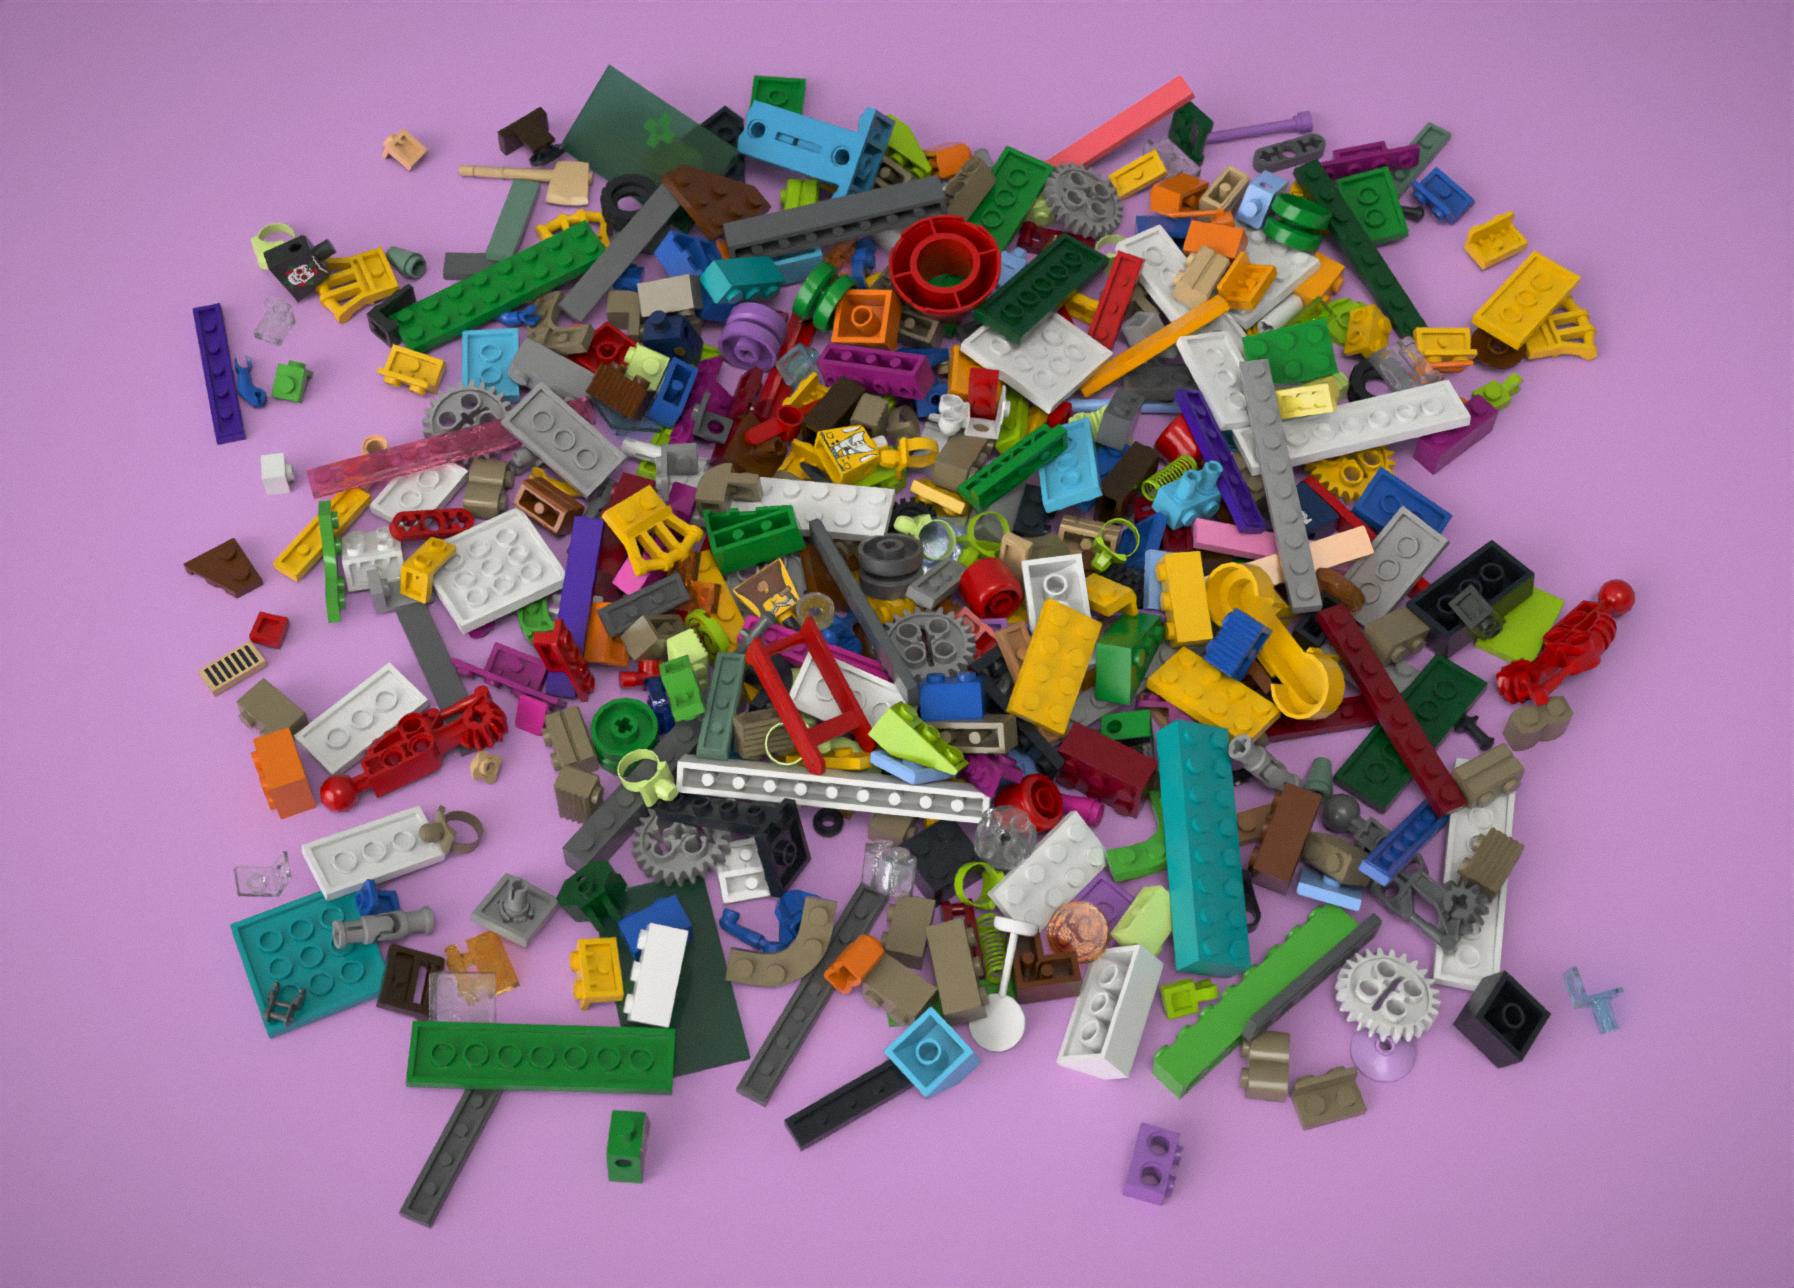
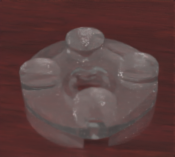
M1002 805L996 808H988L983 812L975 831V853L994 868L1000 870L1013 869L1018 866L1016 864L1021 862L1023 858L1027 859L1032 854L1037 841L1036 827L1032 824L1030 816L1017 807ZM1007 830V833L1011 834V839L1005 840L1004 845H1001L1000 837Z

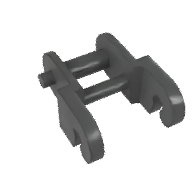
M274 981V989H270L267 996L269 1005L267 1010L263 1012V1015H265L264 1019L266 1022H269L271 1018L284 1021V1026L288 1027L294 1021L293 1015L295 1010H301L306 996V989L300 988V996L296 995L295 1000L286 1003L276 1000L280 991V982ZM276 1006L288 1008L286 1014L275 1012Z

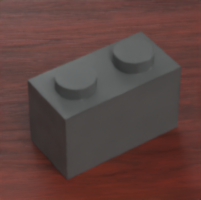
M1118 388L1103 413L1095 442L1123 451L1137 426L1145 397L1138 395L1133 390Z

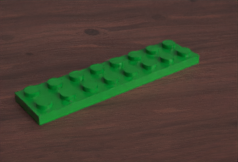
M1006 146L991 170L996 177V182L967 221L977 226L979 224L983 226L997 242L1000 253L1003 250L1006 251L1043 192L1048 177L1050 178L1055 166ZM942 274L931 278L927 282L937 287H952L962 283L965 279L957 275ZM909 304L905 307L906 309L918 312ZM962 321L954 324H943L946 330L945 337L952 339L956 327L960 326Z
M584 220L388 317L394 319L398 324V334L405 347L419 353H424L462 334V331H468L586 273L606 248L587 221Z
M413 1021L406 1085L407 1087L672 1095L676 1029Z

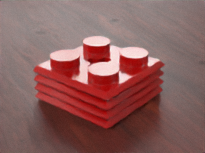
M607 321L595 330L587 352L569 354L570 361L594 374L601 362L612 363L614 360L627 367L628 363L624 362V358L629 347L635 348L637 342Z

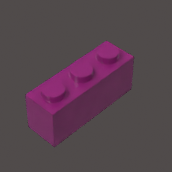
M1477 394L1464 404L1471 416L1470 425L1419 437L1413 458L1432 475H1435L1492 432L1499 411L1481 395Z

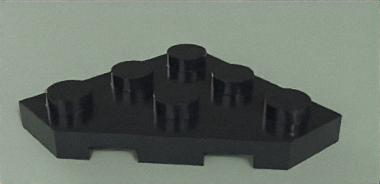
M723 106L684 136L682 141L688 148H695L701 153L704 158L705 171L745 183V158L743 154L737 152L738 138L744 131V119L727 106Z

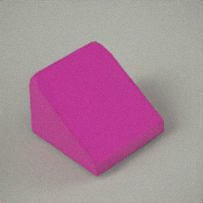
M521 694L518 701L515 726L536 736H542L541 729L545 728L544 717L550 714L548 703Z

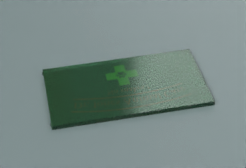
M610 64L561 143L567 153L580 162L589 163L590 169L608 181L613 180L616 176L635 173L640 176H647L658 187L662 184L661 178L665 173L682 164L724 176L739 153V150ZM631 196L641 204H645L643 198ZM682 206L668 220L670 224L685 234H689L695 224L694 220Z
M700 875L695 876L696 881L693 885L689 878L685 879L682 887H679L677 880H673L670 886H666L664 879L659 883L654 881L628 887L620 899L621 907L618 908L624 917L630 912H639L650 907L659 898H669L676 895L693 927L694 939L686 942L669 1028L676 1029L673 1078L750 1059L731 981L725 980L727 965L705 880ZM607 916L603 919L607 930L602 934L599 933L600 938L616 937L624 991L623 1000L615 1001L621 1027L659 1028L627 1021L628 1013H623L627 993L633 994L635 981L630 980L634 961L620 937L618 923L610 916Z

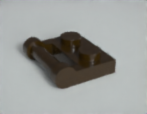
M392 943L388 948L376 1007L412 1016L418 1021H433L435 1010L432 1007L439 972L444 969L445 959L437 955ZM420 966H423L427 969L421 1001L418 1004L413 1002L419 969Z

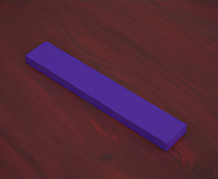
M217 303L192 308L216 442L218 445L245 440L246 435L221 305Z
M1179 388L1174 393V397L1205 462L1209 463V461L1213 460L1220 463L1223 468L1216 484L1239 532L1262 534L1267 526L1201 391Z
M575 516L557 619H563L567 629L572 633L575 644L579 646L582 657H584L606 522L602 519ZM548 672L545 694L577 699V693L566 673Z

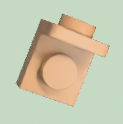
M403 128L397 135L392 133L384 141L385 149L381 156L385 159L389 155L393 156L410 171L427 153L428 149Z

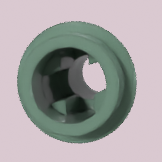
M395 246L390 247L386 253L387 260L409 279L421 277L426 270V261L420 253Z
M1324 757L1314 759L1302 787L1322 795L1320 804H1323L1326 799L1333 795L1332 763Z

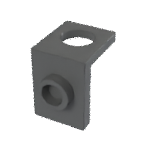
M705 391L701 404L695 403L690 419L695 420L692 434L725 445L733 420L707 411L711 393ZM711 422H719L724 427V431L720 434H713L708 430L707 426Z

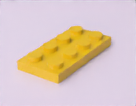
M1534 250L1473 315L1471 323L1514 349L1519 350L1579 285L1581 277Z
M1051 598L1045 600L1006 712L1016 714L1017 717L1057 736L1064 735L1103 623Z
M1185 646L1179 649L1147 679L1146 687L1200 723L1228 729L1229 742L1237 735L1247 734L1255 742L1281 715V711L1274 703L1241 682L1230 678Z

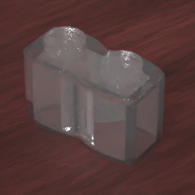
M875 839L874 843L865 844L861 881L868 886L877 888L880 893L890 897H912L917 858L910 854L909 849L893 846V841Z

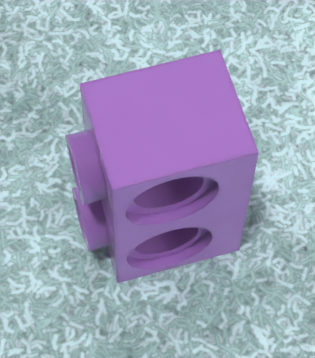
M1141 1122L1123 1191L1124 1196L1162 1206L1165 1195L1171 1197L1176 1177L1170 1175L1172 1164L1179 1166L1184 1146L1177 1145L1180 1133ZM1160 1145L1165 1148L1167 1153L1162 1155L1156 1154L1150 1147ZM1147 1175L1154 1176L1159 1183L1157 1185H1148L1144 1182L1143 1177Z

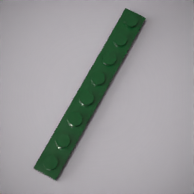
M1315 159L1296 167L1292 175L1310 201L1325 207L1332 213L1328 230L1385 317L1389 318L1392 328L1404 346L1414 343L1413 330L1416 327H1428L1319 160Z

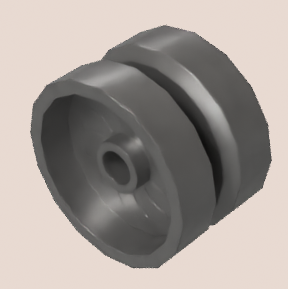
M898 533L884 534V537L882 535H875L862 541L858 546V563L861 567L859 570V586L863 593L867 596L883 600L907 598L905 594L908 586L924 574L922 567L924 561L922 542L913 536Z

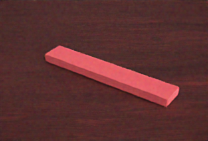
M1179 75L1045 162L1052 166L1057 165L1058 167L1063 162L1067 166L1070 162H1073L1076 167L1082 163L1084 168H1087L1194 99V93L1182 76Z

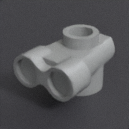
M523 443V448L512 453L513 459L509 460V468L511 471H514V475L523 473L534 466L540 469L548 466Z

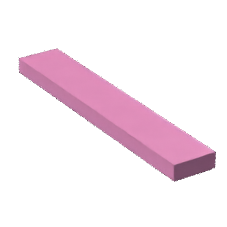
M1196 518L1193 523V548L1255 560L1278 553L1275 536L1272 532L1264 531L1262 534L1240 533L1236 525ZM1357 560L1324 570L1323 573L1338 574L1343 577Z

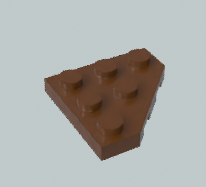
M685 164L665 173L661 178L662 183L712 243L725 236L723 224L764 215L772 207L753 185Z

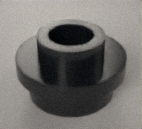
M824 807L813 817V828L820 836L834 837L843 829V816L835 808ZM826 821L834 823L832 826L823 825Z

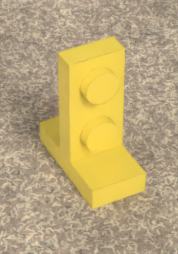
M1334 375L1320 377L1302 386L1275 391L1281 419L1338 410L1339 387L1334 380Z

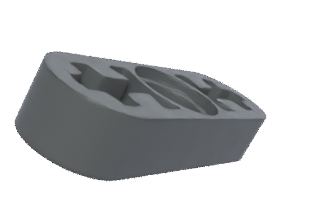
M1308 134L1259 148L1254 154L1253 168L1260 174L1265 170L1274 173L1308 163L1315 159L1319 160L1324 155L1326 141L1318 134ZM1292 151L1296 156L1287 157L1282 152Z

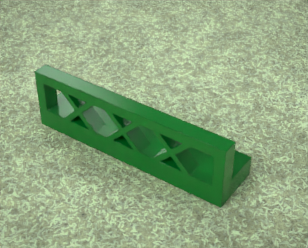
M1043 423L959 485L957 492L977 511L983 512L1068 448L1067 430L1060 424L1051 429L1047 424Z

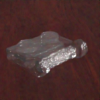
M1407 336L1370 354L1369 362L1393 392L1440 382L1444 379L1443 375L1438 370H1434L1415 347L1416 342L1411 336ZM1403 354H1407L1424 376L1421 377Z

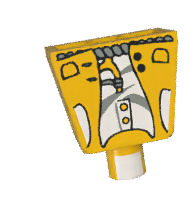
M854 425L818 431L813 449L834 484L852 485L876 471L880 458L879 453L884 449H888V444L883 435L870 439L863 426Z

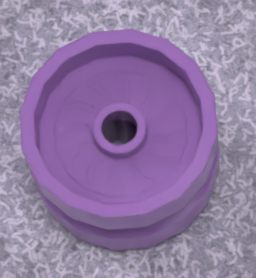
M753 302L739 303L733 306L728 315L726 326L718 340V350L728 362L742 370L748 371L756 365L764 372L768 371L777 362L780 348L788 334V326L781 315L765 305Z

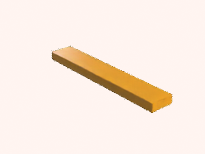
M1215 295L1106 362L1078 390L1085 398H1088L1174 345L1179 337L1192 334L1229 311L1230 307L1227 301L1220 295Z

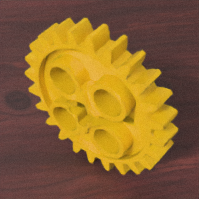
M1387 444L1332 457L1333 461L1323 459L1306 463L1303 470L1312 471L1311 476L1330 493L1334 494L1338 500L1340 497H1344L1346 505H1349L1353 498L1356 502L1358 501L1380 467L1394 475L1395 472L1392 469L1396 462L1390 460L1394 455V451L1386 450L1389 445Z

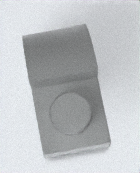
M1137 311L1121 329L1130 347L1164 326L1158 313ZM1176 343L1147 362L1160 364L1165 358H1176L1180 355Z

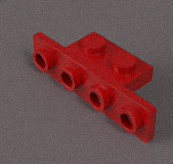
M556 619L553 630L534 632L532 643L548 672L566 673L581 702H588L589 694L595 688V677L587 667V661L583 659L579 646L575 644L572 633L567 629L563 619Z

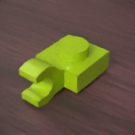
M1518 373L1510 375L1501 385L1494 379L1473 391L1471 399L1479 394L1500 411L1511 405V396L1521 391L1518 385L1523 383L1524 380Z
M1187 978L1159 986L1164 1013L1169 1020L1199 1012L1198 1002L1219 997L1217 985L1212 984L1211 979L1200 980L1194 985V981Z

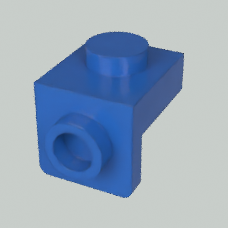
M631 263L614 283L613 290H626L638 293L637 284L643 283L645 267H637L636 264Z
M367 879L362 888L356 893L355 906L359 910L360 916H376L381 913L400 910L396 891L376 890L374 879Z

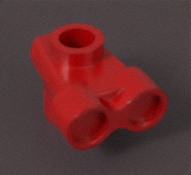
M662 660L638 661V672H619L620 688H632L642 685V691L661 690L660 684H663L659 664H662Z

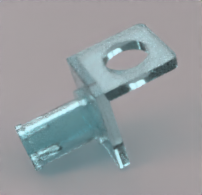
M1576 966L1569 968L1563 973V979L1574 1009L1586 1006L1591 1008L1600 1030V1035L1606 1034L1607 1031L1611 1033L1619 1030L1620 1025H1618L1610 1001L1624 992L1623 988L1620 987L1587 996ZM1573 980L1576 984L1577 992L1573 986Z

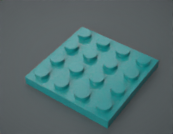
M318 891L230 924L270 1039L378 997L385 965L376 941L374 940L372 944L364 945L362 942L347 944L345 948L338 949L334 944L332 936L334 920L340 919L342 922L359 920L361 917L359 910L355 906L357 891L330 901H326L322 891ZM274 981L280 982V991L276 998L278 1001L290 1003L291 1000H295L296 995L300 996V988L306 989V996L301 1010H295L293 1015L294 1021L288 1027L284 1026V1021L271 1018L269 1022H266L264 1019L265 1015H263V1012L267 1010L269 1005L267 996L270 989H274ZM276 1006L275 1012L286 1014L288 1008Z

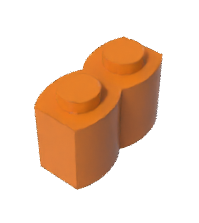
M860 935L830 965L824 973V978L840 993L848 994L854 987L859 986L884 957L885 951L882 949V944L871 935Z

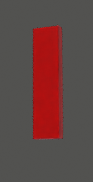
M1119 250L1087 334L1111 352L1146 261L1143 258Z

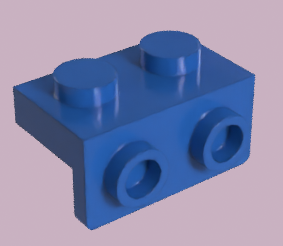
M1437 166L1420 183L1416 180L1411 183L1414 190L1413 197L1423 206L1428 204L1432 208V214L1439 221L1443 222L1446 220L1450 225H1453L1475 204L1474 198Z

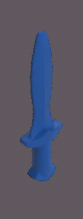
M852 610L843 618L834 614L830 618L833 627L831 629L826 628L823 631L825 642L835 645L839 642L841 635L849 639L855 635L851 628L854 624L858 623V620Z

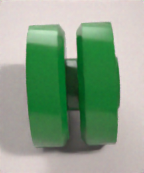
M1278 192L1271 205L1276 214L1267 216L1262 231L1270 238L1287 246L1303 251L1317 252L1323 240V236L1318 230L1328 228L1332 213L1325 207L1308 199L1289 193Z
M822 261L810 273L800 288L793 303L792 312L803 320H809L813 317V327L824 334H828L833 330L837 304L849 289H858L859 282L847 274L838 278V268L827 261Z
M632 698L613 699L602 705L593 716L590 728L598 763L602 769L612 775L618 776V764L629 752L637 749L652 751L660 742L657 717L650 706L640 700ZM643 759L629 765L624 771L623 777H628Z

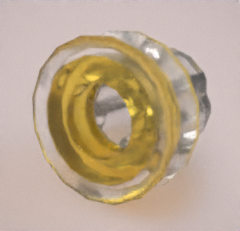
M811 592L803 595L796 604L798 624L802 627L806 618L812 615L818 629L823 634L824 629L828 628L834 620V604L832 599L820 592Z

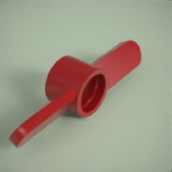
M820 399L800 408L793 405L780 406L774 418L746 431L745 439L747 443L755 446L774 436L781 437V440L784 441L797 439L802 427L803 418Z

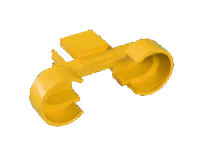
M1230 562L1221 564L1214 569L1205 582L1210 619L1222 627L1225 616L1233 612V609L1238 608L1273 630L1257 655V659L1272 678L1277 676L1282 684H1271L1272 698L1277 708L1286 716L1297 720L1323 719L1334 713L1342 702L1345 691L1344 675L1337 663L1340 660L1339 655L1324 654L1321 649L1309 647L1306 650L1307 652L1302 650L1286 629L1292 621L1280 619L1281 617L1296 618L1300 613L1291 614L1290 605H1286L1277 594L1268 573L1261 567L1247 563Z

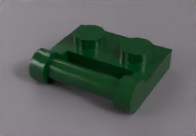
M1189 101L1174 111L1167 140L1188 158L1187 162L1190 166L1201 167L1204 161L1203 151L1207 137L1212 132L1214 122L1195 104Z

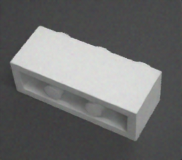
M653 923L648 924L646 930H640L637 948L642 949L640 961H634L630 980L635 981L633 994L627 993L623 1013H628L627 1021L659 1028H669L688 936L687 930Z

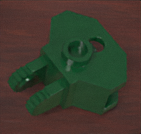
M608 861L590 862L564 881L556 899L560 907L576 922L590 921L594 928L602 934L607 930L603 919L610 916L618 922L623 918L618 908L621 907L619 902L627 887V883L621 874H617Z

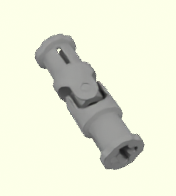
M1247 734L1237 735L1230 742L1229 756L1236 761L1240 760L1244 768L1256 778L1261 779L1267 787L1274 788L1276 791L1277 789L1283 791L1285 782L1301 787L1302 781L1298 775L1289 773L1287 767L1282 762L1276 760L1265 748L1254 745L1253 739Z
M423 906L420 910L411 912L396 910L376 916L365 915L361 916L359 920L342 922L339 919L334 920L332 924L333 941L338 949L345 948L347 944L362 942L364 945L372 944L374 940L404 939L408 934L424 932L428 935L434 931V918L428 906Z

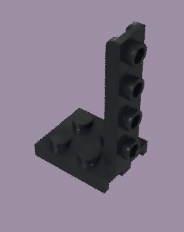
M1027 628L1031 637L1033 633ZM997 644L972 662L969 668L976 672V676L984 675L987 712L989 714H1010L1006 712L1009 699L996 686L1001 681L1002 676L1009 671L1000 647ZM1016 716L1018 737L1016 748L1021 753L1028 755L1040 774L1055 781L1064 765V759L1030 722Z
M678 792V795L672 801L663 800L655 809L657 817L663 821L755 835L757 853L760 857L765 881L772 897H783L784 893L787 892L811 860L795 799L784 798L778 807Z

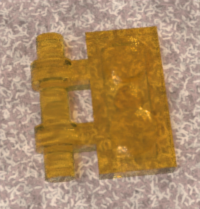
M489 930L465 940L469 952L464 954L459 952L455 944L445 948V953L448 957L446 960L447 966L451 972H454L458 980L457 989L460 995L465 997L468 1005H473L480 1000L477 991L486 989L491 999L520 986L498 934ZM475 964L479 976L473 978L470 977L467 967Z

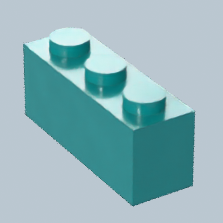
M770 256L713 260L699 278L716 305L759 300L770 301L779 295L780 288L786 282V279Z

